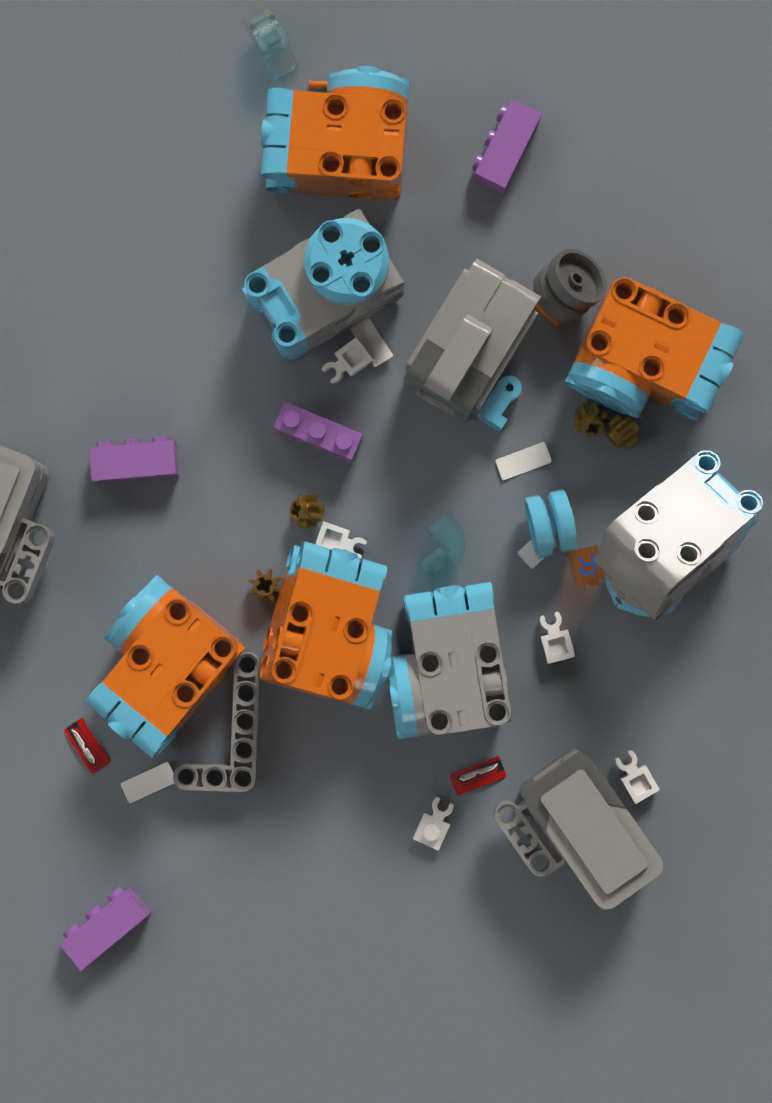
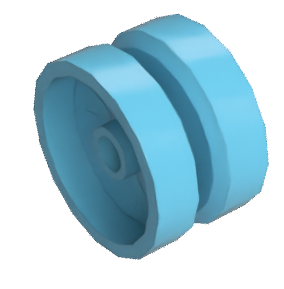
M563 489L549 492L547 497L548 511L544 500L539 495L524 498L528 529L538 559L552 556L554 552L553 537L558 549L562 553L577 550L575 520L568 497Z

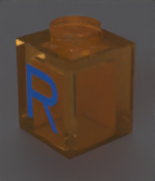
M597 545L567 553L574 585L582 584L583 589L598 586V580L605 578L603 569L593 561L598 553Z

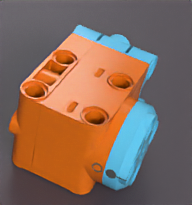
M359 66L356 69H346L330 73L328 75L327 93L289 90L285 88L268 89L266 118L262 121L261 146H263L260 176L266 178L265 190L273 193L314 194L349 197L360 200L390 201L398 198L402 191L410 81L395 74L381 71L376 67Z
M619 278L612 281L607 294L602 299L577 351L576 359L567 375L565 384L587 398L589 402H596L599 407L604 406L605 409L639 418L649 398L674 410L685 418L696 421L701 412H709L719 387L723 386L734 364L732 359H734L745 334L741 330L698 312L656 289L647 287L630 278Z
M306 541L302 542L301 547L293 545L288 555L286 571L263 644L258 667L260 679L267 683L316 697L329 698L370 710L381 690L383 682L387 679L391 667L392 630L371 624L379 594L386 578L387 566L366 559H360L357 554L342 549L333 548V550H329V548Z
M156 575L148 585L126 604L104 639L124 656L107 677L91 692L85 703L104 719L111 714L107 720L109 727L126 740L134 737L132 742L153 758L157 753L160 755L176 736L175 734L208 694L222 681L246 647L242 645L237 637L197 604L187 600L166 581Z

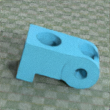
M514 376L503 377L477 414V418L500 432L508 420L502 416L509 403L514 402L521 393L522 385L520 381Z

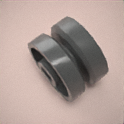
M566 249L553 258L550 264L546 265L536 275L533 282V291L541 296L538 303L548 315L561 322H574L603 298L606 293V279L597 262L588 254L577 249Z

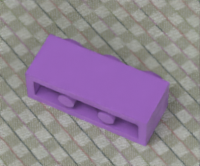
M513 99L508 107L503 105L496 119L500 124L496 132L493 130L489 132L484 143L488 148L484 156L478 155L472 167V170L475 171L474 181L504 195L540 122L542 113Z
M285 401L273 427L278 433L350 463H353L363 439V434Z
M169 436L152 437V442L141 443V439L138 438L126 439L122 445H113V441L96 442V447H89L91 481L96 484L179 476L177 443L174 440H169Z
M131 886L127 887L124 891L121 887L117 888L107 897L110 902L101 909L97 905L85 915L88 921L80 927L75 923L63 933L66 939L59 945L80 971L150 914L149 908Z

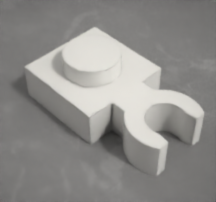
M355 337L334 353L339 360L335 363H326L322 367V371L326 373L334 368L336 376L330 382L337 384L342 380L344 372L347 371L352 377L373 362L374 359L359 338Z
M323 521L316 545L329 548V550L337 548L355 553L353 551L354 545L357 543L366 545L367 541L359 537L352 540L348 539L350 530Z
M554 612L555 623L552 625L546 623L544 615L539 617L540 625L547 630L548 634L540 636L547 664L575 657L568 629L563 631L559 629L562 621L559 612Z
M629 750L627 751L631 758L629 764L623 765L618 757L614 761L619 769L626 772L627 775L620 778L634 804H637L660 789L646 765L639 768L636 766L637 756L633 751Z
M436 796L432 802V815L424 812L413 839L439 851L450 826L449 823L443 820L444 817L452 813L454 804L450 802L446 810H439L437 805L440 797Z

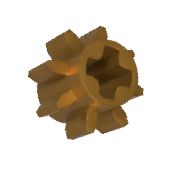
M585 402L578 407L577 412H573L575 429L577 432L583 430L585 436H596L603 431L604 426H608L606 409L604 406L598 408L596 402Z
M617 415L608 422L610 429L605 432V435L617 449L623 445L626 449H629L639 440L636 434L640 432V429L630 416L626 415L622 419Z
M297 495V500L291 503L290 517L293 521H298V528H316L317 522L322 521L325 509L322 502L316 501L317 495Z
M272 569L267 571V575H262L260 570H256L258 575L256 580H248L254 584V589L249 594L258 593L260 595L259 602L261 603L265 596H269V599L274 602L273 594L275 591L280 592L277 582L282 578L271 577ZM263 578L266 581L272 580L273 582L269 587V593L264 590L260 591L258 588L262 585L261 580Z

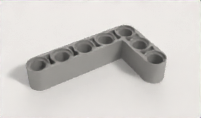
M242 653L234 663L230 764L184 763L173 774V781L178 788L194 791L246 792L256 784L258 778L261 679L258 673L260 658L255 653ZM245 657H251L255 661L256 666L251 673H246L241 668V661ZM244 685H249L254 690L255 694L251 701H244L240 697V689ZM246 713L252 716L253 726L250 729H243L239 725V717L242 714ZM241 742H247L251 745L252 754L250 757L245 758L239 755L237 748ZM183 769H190L194 773V781L191 784H186L181 780L180 774ZM211 770L221 772L223 776L221 784L215 785L209 781L208 775ZM239 771H247L251 775V783L249 785L243 786L238 783L236 776Z

